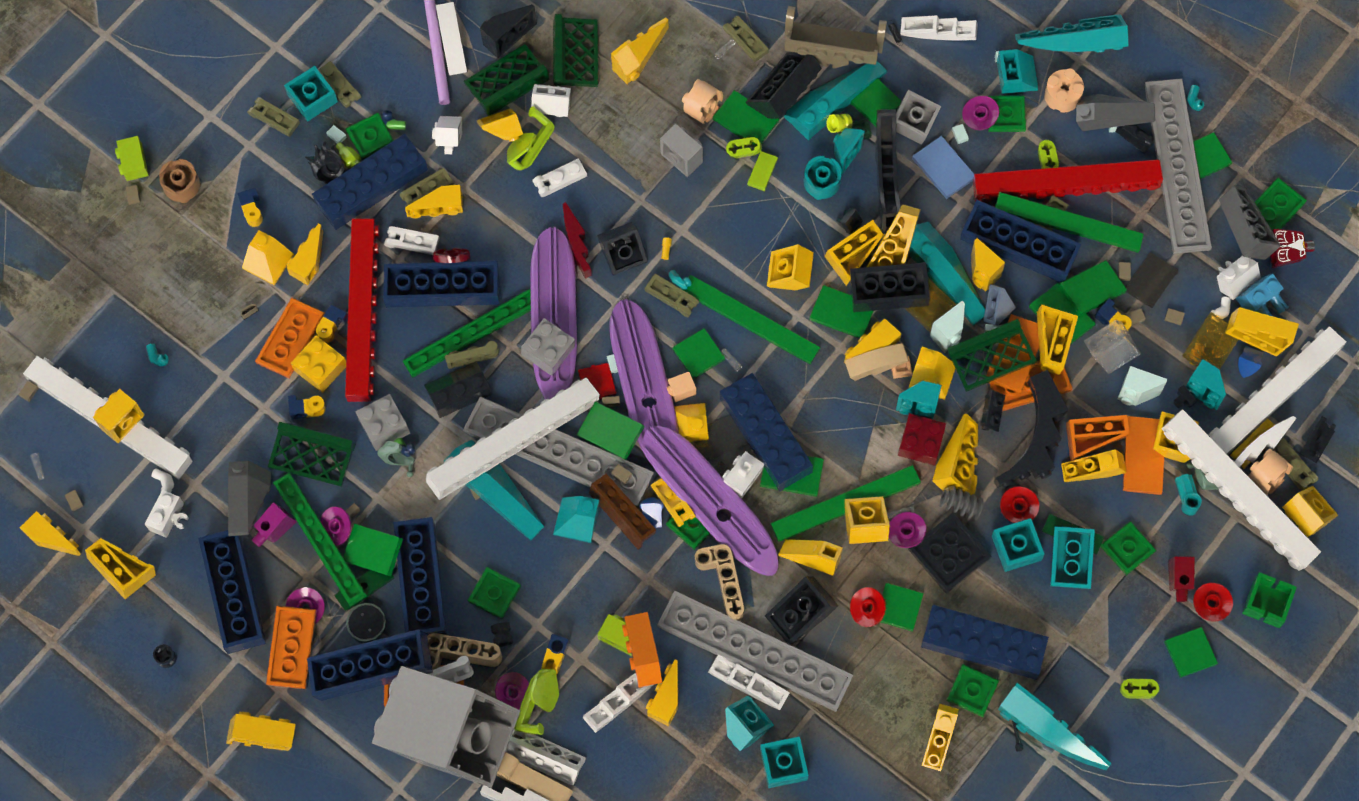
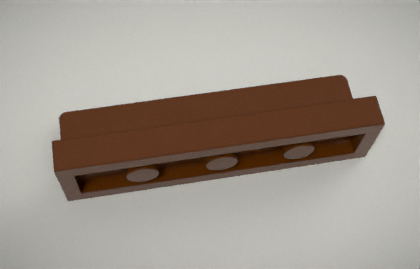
M607 473L591 484L589 495L593 499L600 501V507L638 550L642 548L643 542L656 533L654 526Z

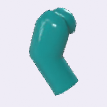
M1192 85L1187 102L1193 110L1200 111L1204 108V101L1201 102V99L1197 98L1200 87Z
M671 270L668 275L671 281L681 289H687V287L692 285L689 277L682 279L677 271Z
M152 343L146 346L151 363L160 367L168 364L169 357L166 354H158L155 344Z

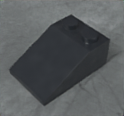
M531 4L485 20L480 27L483 45L499 58L537 25L535 6Z
M805 576L765 617L787 644L792 645L828 617L838 607V604L814 576Z

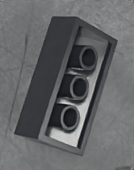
M787 52L748 98L746 104L769 119H781L786 115V111L796 103L800 94L807 89L810 82L817 77L822 67L813 55Z
M926 262L850 269L853 312L929 306L930 293Z

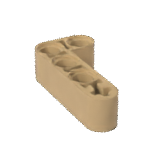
M720 544L699 549L695 553L696 567L700 570L716 568L726 615L740 621L744 616V605L730 547ZM720 552H725L728 554V557L721 559L717 555ZM701 556H706L709 560L702 563L698 559ZM728 570L732 573V575L730 577H724L722 575V572ZM733 589L736 591V594L728 596L726 591ZM732 603H735L738 614H734L732 611Z
M438 633L427 636L431 661H435L432 665L433 670L440 667L442 658L457 661L459 657L467 656L470 663L489 667H496L502 662L500 648L494 643ZM434 642L439 643L435 648L430 647ZM452 646H459L455 651L449 650ZM472 649L478 650L477 653L473 655L469 654V651Z
M505 752L497 772L498 777L524 791L528 789L549 801H569L573 793L571 789L525 766L516 757Z

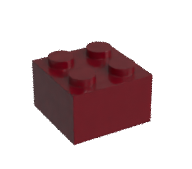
M909 413L898 456L935 466L947 423Z

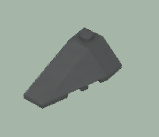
M1103 94L1082 96L1076 105V122L1082 131L1155 122V104Z
M250 461L229 462V536L249 535L257 518L256 514L259 508L263 506L264 498L271 489V472Z

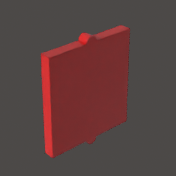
M609 363L597 366L591 365V367L578 370L580 381L587 378L600 394V400L603 397L616 394Z

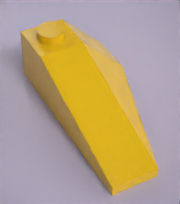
M662 19L652 25L647 33L643 34L641 32L637 34V38L634 41L627 40L611 53L612 70L626 84L635 81L640 76V73L669 28L668 19Z
M968 414L963 415L935 468L932 481L943 492L947 487L953 485L956 489L960 488L963 492H969L970 495L975 494L978 478L977 475H974L975 465H978V458H975V447L978 446V424Z

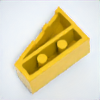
M874 220L827 250L825 258L846 286L850 282V269L860 268L884 235Z
M1041 305L1038 309L1037 323L1041 370L1045 371L1048 369L1049 372L1060 375L1064 369L1078 318L1077 315Z
M1239 307L1231 314L1225 333L1277 357L1293 344L1299 324Z
M102 538L85 550L87 559L124 599H127L156 576L153 565L146 564L139 560L138 557L129 555L122 551L121 548Z
M239 712L230 720L226 744H232L235 741L244 743V746L251 747V744L268 749L289 751L292 748L296 724L290 723L291 720L288 719L276 721L271 720V717L266 715L253 717L251 713Z

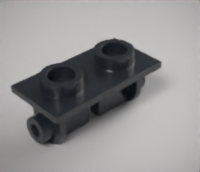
M1135 124L1119 126L1115 131L1144 154L1154 144V139Z
M991 390V392L985 395L984 409L987 410V413L982 415L980 423L982 430L989 431L991 429L999 432L1005 399L1004 394Z

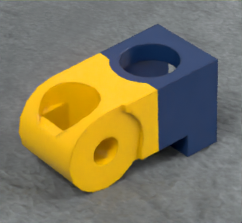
M256 188L237 193L248 225L252 227L259 226L263 221V217L255 203L260 200Z
M1109 298L1099 309L1095 318L1115 334L1125 335L1129 331L1132 321L1128 316L1121 315V313L1114 309L1115 302Z
M330 305L316 328L318 337L325 343L331 342L340 323L346 325L348 322V314Z
M296 395L288 396L291 420L318 417L326 411L324 400L320 396H312L310 399L297 400Z
M555 634L551 635L542 663V669H553L556 671V675L558 674L562 660L570 645L569 639Z

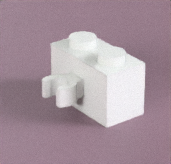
M534 84L531 107L534 106L543 114L568 117L571 88Z
M440 116L438 122H435V128L432 130V139H436V146H445V154H452L454 146L459 145L462 137V117Z
M1243 255L1234 263L1226 261V269L1218 267L1219 275L1217 280L1220 292L1232 300L1261 278L1258 262L1249 257H1243Z
M746 451L742 457L740 455L737 456L732 464L734 465L732 470H727L722 477L724 479L723 482L730 486L741 499L761 474L765 465Z
M161 491L145 522L149 531L167 538L174 524L177 528L184 529L179 520H188L189 518L185 513H180L184 505L181 498L167 491Z

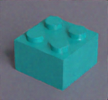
M313 66L284 85L287 95L307 122L338 102L334 90L316 66Z
M1031 518L994 529L992 533V539L1005 572L1042 561L1045 555Z
M800 736L760 744V753L768 788L808 780L809 775Z

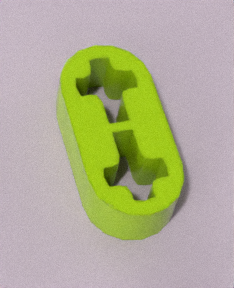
M755 137L732 140L726 146L727 153L733 158L757 155L762 150L761 142ZM752 142H754L757 145L756 147H754L753 151L751 148H746L747 146H751ZM734 145H736L738 148L742 147V149H738L736 153L731 151V149L734 148Z
M1050 140L1040 142L1038 156L1041 169L1050 168L1047 166L1048 160H1050L1053 168H1058L1059 161L1054 143ZM1044 146H1047V149H1050L1048 155L1046 154V150H1043Z
M1126 679L1120 686V692L1125 698L1151 699L1159 692V684L1153 679ZM1128 684H1131L1132 688H1138V690L1134 689L1131 693H1129V691L1125 689V687H1127ZM1150 684L1151 688L1155 690L1150 694L1148 690H1141V688H1146Z

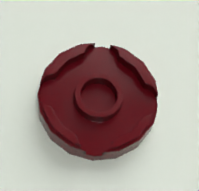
M444 248L433 252V261L439 263H458L470 259L469 250L464 248H454L452 250Z

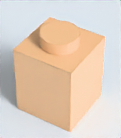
M690 372L668 379L669 386L666 388L673 397L674 402L696 395V387Z

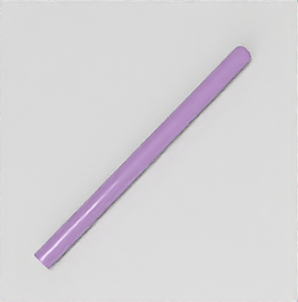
M424 0L439 103L446 105L450 103L436 4L435 0Z

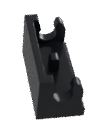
M1323 416L1317 422L1299 453L1315 463L1320 459L1336 428L1334 423L1328 425L1326 423L1327 418Z

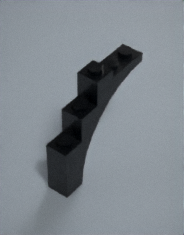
M895 109L877 110L875 159L879 193L878 211L882 231L888 230L900 209Z
M1048 369L1030 377L1028 380L1036 410L1032 441L1020 461L1010 470L996 477L994 483L997 488L1001 486L1007 488L1014 484V480L1019 478L1021 481L1031 476L1030 473L1033 474L1035 479L1039 477L1045 479L1052 475L1051 472L1055 466L1046 449L1051 451L1059 446L1058 443L1062 438L1053 420L1055 423L1063 420L1068 412V408Z

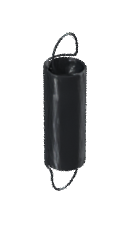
M893 22L888 27L895 42L899 43L902 41V38Z

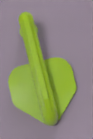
M534 106L530 108L528 114L530 117L536 118L543 126L537 135L534 133H523V135L519 136V139L513 141L507 150V163L516 170H524L532 165L554 131V124ZM526 153L522 161L519 162L517 159Z
M541 669L530 680L514 727L516 731L539 735L544 733V727L541 723L531 725L528 722L535 705L546 712H551L554 709L559 697L555 670Z

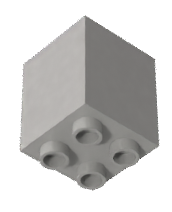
M401 666L397 677L390 684V696L384 712L375 723V735L372 744L417 763L492 788L520 710L476 689Z

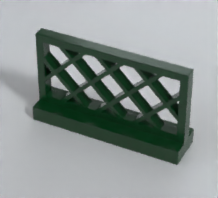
M555 14L553 20V86L598 87V19L562 17V14ZM565 23L573 24L576 29L570 33L565 28ZM584 25H593V31L588 34L582 27ZM577 31H580L585 36L581 41L573 36ZM569 38L576 43L571 49L565 44ZM587 39L593 43V47L590 50L582 44ZM578 47L585 52L580 58L573 52ZM569 54L577 60L572 65L565 61ZM586 56L593 59L594 63L590 66L583 61ZM578 63L585 68L581 74L574 69ZM571 71L576 78L574 80H565V74ZM589 72L594 77V81H586L582 76Z
M524 44L464 80V84L483 107L487 116H490L533 90L534 84L541 85L550 79L547 68L543 64L541 65ZM523 52H526V60L517 59L518 55H520ZM506 62L512 63L511 69L502 68V66ZM516 63L525 64L524 69H515ZM528 65L537 66L533 71H527ZM491 71L497 72L496 78L487 77V74ZM500 73H509L508 79H499ZM513 74L522 75L518 80H512ZM482 81L480 87H472L471 83ZM485 82H493V88H484ZM498 83L506 84V87L503 89H496ZM482 92L491 93L488 98L484 100L481 98Z
M1018 319L947 348L948 356L966 392L1037 363ZM1020 335L1022 339L1020 346L1009 343L1011 337ZM1001 343L1005 345L1002 354L992 350L994 344ZM1008 346L1018 350L1015 358L1004 355ZM977 351L988 352L984 361L974 358ZM1020 351L1028 353L1031 358L1025 362L1017 360ZM990 354L1000 357L997 366L987 362ZM966 358L970 361L967 368H963L958 365L956 360ZM1003 358L1013 362L1011 368L1004 369L1000 367ZM972 361L983 364L979 373L969 370ZM985 366L995 369L992 376L982 375ZM967 373L978 376L975 383L967 385L965 380Z
M279 422L277 427L278 433L268 468L287 473L290 472L291 474L342 487L356 443L352 440ZM282 436L289 437L293 444L283 449L280 444ZM303 441L308 442L311 449L301 454L297 445ZM321 446L326 447L329 454L319 458L315 450ZM295 447L299 456L289 461L285 452ZM313 451L317 461L307 465L303 457ZM339 451L347 452L345 460L337 463L334 454ZM283 454L287 462L281 466L274 465L275 458ZM331 456L336 465L326 470L322 461ZM301 458L305 467L296 471L291 463ZM319 463L324 472L315 476L309 468ZM338 468L341 473L339 481L331 480L328 473Z

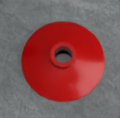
M1020 486L1013 487L1003 494L1000 501V509L1003 516L1012 523L1030 518L1033 520L1039 511V500L1030 489ZM1021 505L1022 510H1017L1015 506Z
M1206 583L1195 592L1193 605L1200 617L1216 622L1225 619L1231 613L1233 598L1229 590L1223 585ZM1213 601L1215 606H1209L1208 602Z
M865 587L853 595L850 603V612L857 624L864 627H872L883 619L886 603L883 595L878 590Z

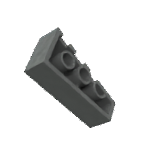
M1234 185L1219 199L1243 257L1266 260L1281 246L1245 187Z

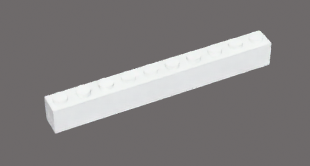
M1330 326L1325 331L1321 329L1314 336L1315 340L1312 343L1308 341L1301 348L1302 352L1299 355L1295 353L1288 360L1289 364L1286 367L1282 365L1275 372L1277 376L1273 379L1268 378L1262 384L1263 389L1259 392L1255 390L1249 396V402L1246 404L1244 402L1236 408L1235 411L1237 413L1234 416L1228 415L1222 423L1224 425L1220 429L1216 427L1210 432V438L1227 455L1343 348L1346 341Z
M36 356L23 373L26 379L98 426L93 416L99 407L105 405L108 398L104 397L102 399L93 388H85L82 381L76 377L74 379L68 376L69 373L61 367L59 369L53 367L54 364L49 359H41ZM140 420L121 442L179 480L193 462L189 456L190 453L183 447H180V449L175 447V443L168 437L164 439L160 437V433L154 428H146L143 426L144 422Z
M587 378L575 381L568 389L560 390L555 397L550 400L545 399L535 409L527 410L522 417L512 419L503 428H497L489 437L479 439L474 446L464 448L459 455L448 458L441 466L431 468L426 475V483L438 499L441 500L585 412L595 402L598 403L600 394Z
M1183 409L1161 428L1166 438L1171 441L1173 440L1178 446V450L1182 454L1187 455L1192 460V464L1206 474V479L1214 483L1219 488V492L1233 502L1234 508L1242 512L1247 517V521L1261 531V536L1269 540L1274 545L1275 550L1288 559L1291 567L1298 571L1302 570L1321 553Z

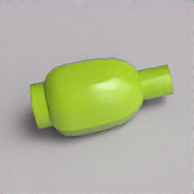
M341 142L336 145V148L339 150V156L346 168L351 169L360 163L361 157L353 148L345 147Z

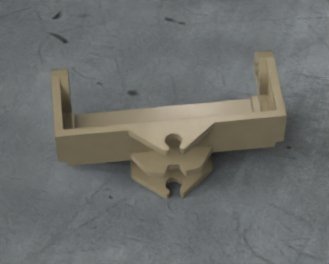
M788 6L785 22V51L797 52L800 55H813L817 62L824 67L832 64V68H838L848 65L849 61L857 64L867 63L876 65L878 53L882 54L887 21H879L877 34L794 22L796 7Z

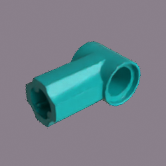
M1184 474L1175 478V483L1182 503V512L1192 516L1198 512L1202 499L1197 493L1192 475ZM1188 501H1191V502H1193L1196 506H1195V507H1191V506L1188 505L1187 502H1188Z

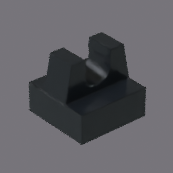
M850 208L843 212L844 217L842 219L838 218L836 220L838 225L845 229L848 234L854 233L863 222L857 210Z
M1184 385L1181 386L1177 391L1179 396L1174 400V405L1180 409L1187 404L1190 408L1196 404V398Z

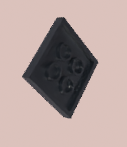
M954 513L926 533L921 543L908 548L910 553L946 594L992 557Z

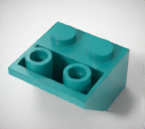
M1018 49L999 51L997 67L1001 93L1038 91L1033 56Z
M1202 359L1190 377L1186 388L1195 398L1203 401L1205 406L1217 410L1226 396L1220 369Z
M926 381L919 382L899 394L896 410L904 415H909L910 413L933 419L941 385Z

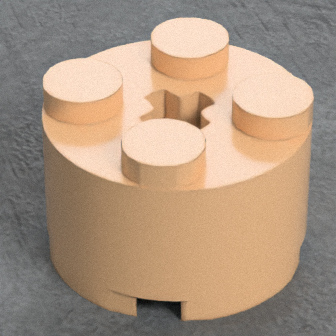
M1070 68L1054 72L1048 78L1044 98L1047 105L1053 110L1057 109L1064 113L1074 110L1081 100L1084 91L1083 80Z
M697 79L691 91L687 92L682 98L684 112L701 123H704V121L709 122L720 108L717 104L719 101L722 102L723 92L707 82Z
M1268 449L1263 455L1264 459L1260 463L1256 461L1251 466V473L1248 475L1266 495L1273 493L1285 481L1283 479L1285 473L1289 475L1293 469V466L1272 449Z

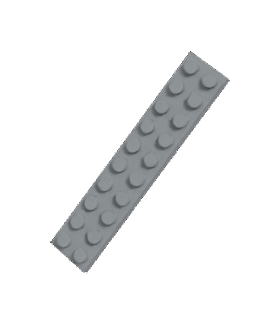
M1182 79L1145 82L1147 102L1155 104V122H1151L1156 157L1157 160H1160L1163 176L1161 186L1173 254L1209 251L1212 246Z
M480 397L463 431L478 439L487 438L497 428H503L512 419L520 418L523 415ZM556 429L515 454L588 487H591L593 482L607 473L637 508L654 476V472ZM618 464L632 473V477L626 484L611 474Z
M674 591L657 624L658 628L715 655H720L734 664L738 663L749 671L756 672L764 678L837 712L853 678L852 674L736 619H732L677 591Z

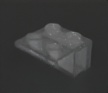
M1115 320L1084 340L1092 356L1108 374L1141 354L1122 321Z

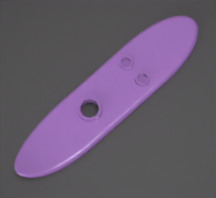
M549 227L544 230L536 240L530 267L531 334L545 318L575 339V348L553 376L533 363L539 389L543 397L549 400L555 397L560 390H566L571 387L577 357L575 261L568 238L556 227Z
M625 299L620 300L612 311L610 317V340L629 417L645 426L637 441L650 462L644 448L643 438L645 431L651 426H662L679 433L672 396L666 388L669 385L652 324L642 308L636 303ZM647 398H653L656 401V405H653L652 408L649 406L645 408L642 403Z
M662 426L649 427L645 431L643 438L644 448L652 466L664 482L681 500L687 502L696 518L720 544L730 547L733 557L759 574L766 576L774 575L779 565L776 548L769 533L752 510L730 486L723 482L724 479L687 439L670 428ZM727 509L731 514L730 520H726V522L718 520L717 513L719 510Z

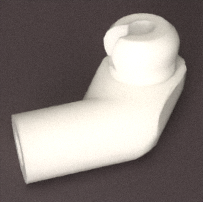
M1221 298V307L1210 312L1212 320L1220 321L1229 315L1231 298Z
M155 468L152 472V477L161 481V491L164 490L171 493L174 488L172 476Z

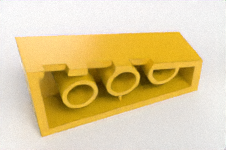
M902 204L866 267L906 264L921 209Z

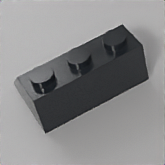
M477 362L424 384L439 418L478 402L480 397L486 398L492 395L490 386Z

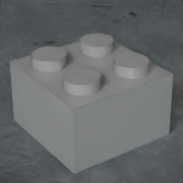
M908 90L896 112V132L922 145L941 106Z
M675 124L660 138L661 155L685 176L688 177L703 163L702 143L698 139H693L689 136L688 131L684 127H679Z
M544 318L521 346V355L553 376L575 348V339Z
M390 394L355 411L375 451H378L387 441L394 442L397 438H403L410 434L407 424Z

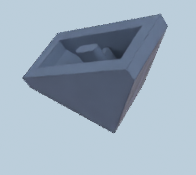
M990 284L984 322L999 325L1016 307L1004 288Z

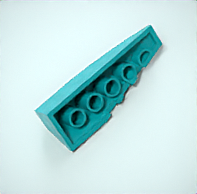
M1120 14L1079 20V24L1071 25L1070 22L1064 23L1062 28L1046 27L1044 32L1033 30L1015 34L1018 44L1052 51H1094L1099 53L1104 52L1105 49L1121 50L1123 47L1129 46L1128 25Z
M878 61L876 65L865 63L810 91L786 112L784 118L807 140H810L827 125V118L831 114H840L851 104V100L877 78L880 79L884 76L887 70Z
M929 222L917 224L909 256L916 263L926 262L928 277L955 306L961 301L965 303L964 316L974 326L984 318L986 309L955 251Z
M471 439L456 447L445 460L459 455L464 448L472 447L476 443ZM500 463L465 484L530 541L544 528Z
M1016 683L1000 705L998 710L1004 719L1008 721L1013 720L1017 724L1016 728L1022 733L1027 732L1057 752L1103 770H1107L1112 764L1093 746L1089 745L1087 747L1083 737L1078 733H1071L1068 728L1069 725L1065 721L1056 720L1053 717L1054 712L1020 684Z

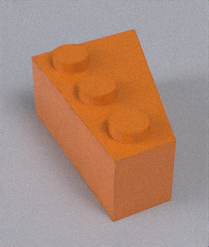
M1127 415L1069 420L1066 423L1070 461L1128 436L1130 433Z
M648 612L625 616V625H622L624 637L628 636L629 639L626 642L627 652L632 654V658H629L631 670L636 672L638 687L662 683L659 659Z

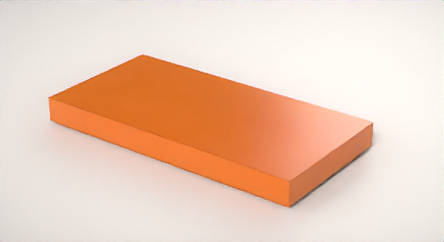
M291 297L256 358V364L290 379L294 371L291 362L312 340L325 312Z
M1011 314L1008 323L1016 319L1019 320L1024 335L1036 357L1039 350L1038 323ZM1018 334L1011 337L1009 343L1020 346L1022 339ZM999 343L996 352L1002 354L1005 345ZM1008 346L1004 355L1015 358L1018 350ZM1020 351L1017 360L1023 362L1031 359L1029 354ZM994 355L991 364L997 366L1000 357ZM1003 358L1000 367L1009 369L1013 362ZM1032 365L989 383L1021 393ZM989 367L986 376H992L995 369Z
M1040 361L1032 365L1021 393L989 383L991 390L1005 395L1002 411L1034 402L1028 380L1030 377L1044 371L1041 370ZM1065 368L1060 375L1049 372L1060 394L1072 391Z
M1127 416L1130 434L1125 437L1124 461L1127 473L1123 474L1122 491L1162 495L1164 456L1153 449L1159 419Z
M276 606L266 685L299 689L307 688L309 673L307 658L311 657L317 610Z

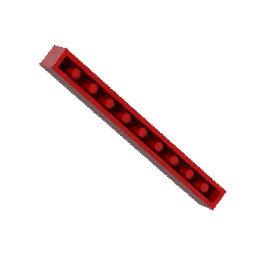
M1160 160L974 174L973 190L975 202L979 200L983 203L997 200L999 192L1025 200L1033 197L1043 199L1047 196L1063 197L1072 194L1074 196H1081L1085 193L1097 195L1102 192L1118 193L1124 190H1129L1130 192H1135L1139 189L1156 190L1160 188L1163 176Z
M352 219L345 386V396L348 402H371V395H374V384H371V377L375 376V367L372 366V359H375V348H372L373 341H376V331L373 330V324H376L377 321L376 312H374V306H377V295H374V289L378 288V279L375 277V271H378V260H375V255L379 253V244L376 242V236H379V225H376L374 219Z

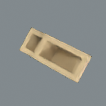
M901 343L845 360V364L850 378L856 381L871 374L874 376L908 362L909 359L904 345Z

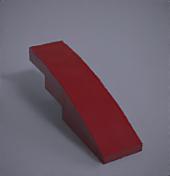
M565 202L563 203V213L567 237L575 261L586 279L592 276L589 264L585 260L589 257L588 249L582 242V240L586 239L585 231Z

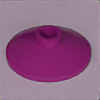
M988 96L974 97L963 108V120L971 129H988L998 120L999 107L995 100ZM980 114H985L984 117L979 118Z
M328 508L322 514L320 522L334 544L338 546L348 539L351 532V520L343 508Z
M900 513L890 521L888 537L898 547H914L921 543L926 535L925 521L916 513Z
M299 588L292 592L286 601L285 607L303 608L304 605L308 604L310 609L317 610L315 624L319 622L325 611V603L322 596L311 588Z
M517 672L506 673L500 677L496 684L495 697L497 700L519 710L529 682L523 675Z

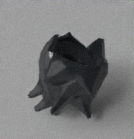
M326 141L323 142L321 149L314 145L315 156L305 157V159L309 160L308 163L311 165L313 176L325 184L345 173V164L335 152V144H332L330 150L326 148Z

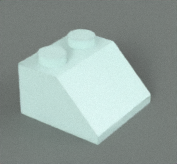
M963 301L941 316L932 325L930 337L944 353L947 352V348L958 344L961 339L965 308Z
M1130 366L1123 381L1118 400L1125 405H1139L1159 396L1167 379Z

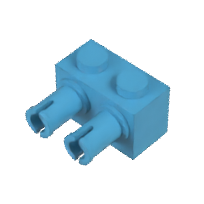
M1273 273L1262 276L1236 298L1242 308L1270 316L1273 315L1265 306L1268 301L1272 303L1278 314L1289 308L1279 295L1280 291L1284 288Z

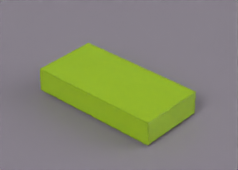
M761 151L747 185L765 191L778 157Z

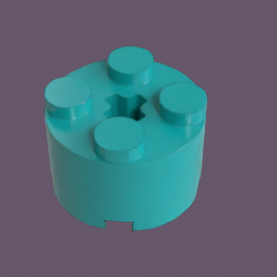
M825 156L814 157L807 163L804 171V187L816 200L830 198L840 189L842 170L839 163L835 159L826 158Z

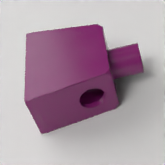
M273 502L254 524L258 533L251 540L258 547L266 540L275 543L297 521L284 508Z

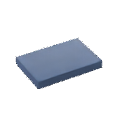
M942 136L912 156L913 161L946 199L973 181L974 173Z

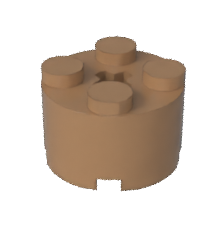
M187 160L168 161L159 172L160 184L166 196L173 201L187 203L200 189L201 183L194 166Z

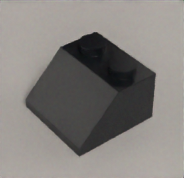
M632 222L597 235L612 275L648 262L638 230Z

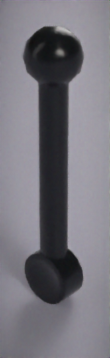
M1012 720L1016 739L1015 749L1017 752L1023 750V745L1020 744L1019 733L1016 728L1017 724Z

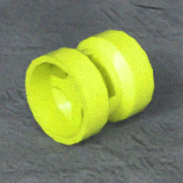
M831 114L827 118V128L831 133L842 132L845 128H852L853 122L849 114Z

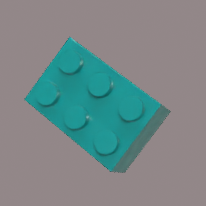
M1054 527L1051 587L1091 589L1095 529Z

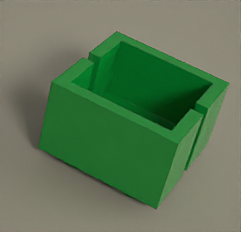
M1259 572L1254 578L1242 614L1257 620L1262 617L1264 618V623L1280 628L1285 623L1297 587L1280 580L1275 588H1271L1276 578Z

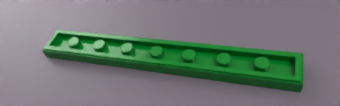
M1001 192L998 194L995 208L1029 222L1137 253L1141 248L1144 234Z
M689 275L692 285L682 290L698 299L699 303L811 365L820 351L819 346L696 277Z
M531 288L404 359L403 364L413 378L442 362L449 353L463 350L530 312Z
M912 465L772 522L771 527L778 542L844 516L845 499L883 497L885 499L921 484V481Z
M290 472L274 481L273 484L349 606L367 597Z

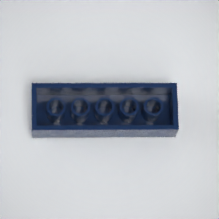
M403 134L312 193V196L321 212L333 228L337 230L428 170L427 164L406 134Z
M976 200L960 240L971 245L978 238L997 256L1060 283L1066 281L1081 247V244L979 200Z
M498 261L384 264L383 299L385 306L389 308L499 305Z
M753 373L720 390L722 404L758 460L765 464L764 468L779 492L813 473L812 463Z
M432 517L393 522L395 536L403 538L397 562L405 633L419 629L427 634V636L434 633L447 635L434 520Z
M228 530L198 538L224 650L227 654L266 644L241 535L229 536Z
M932 605L921 648L1037 680L1049 637Z
M419 629L307 658L312 696L320 701L391 684L392 680L397 677L401 666L426 674L433 673L427 634Z

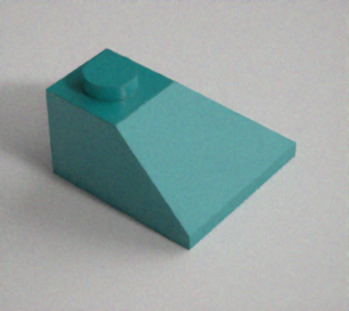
M845 128L833 140L835 143L834 153L836 161L841 167L842 175L863 147L865 131L861 129Z
M583 496L562 498L553 535L591 543L600 510V501Z
M749 695L725 709L727 737L739 751L751 746L774 727L771 720Z

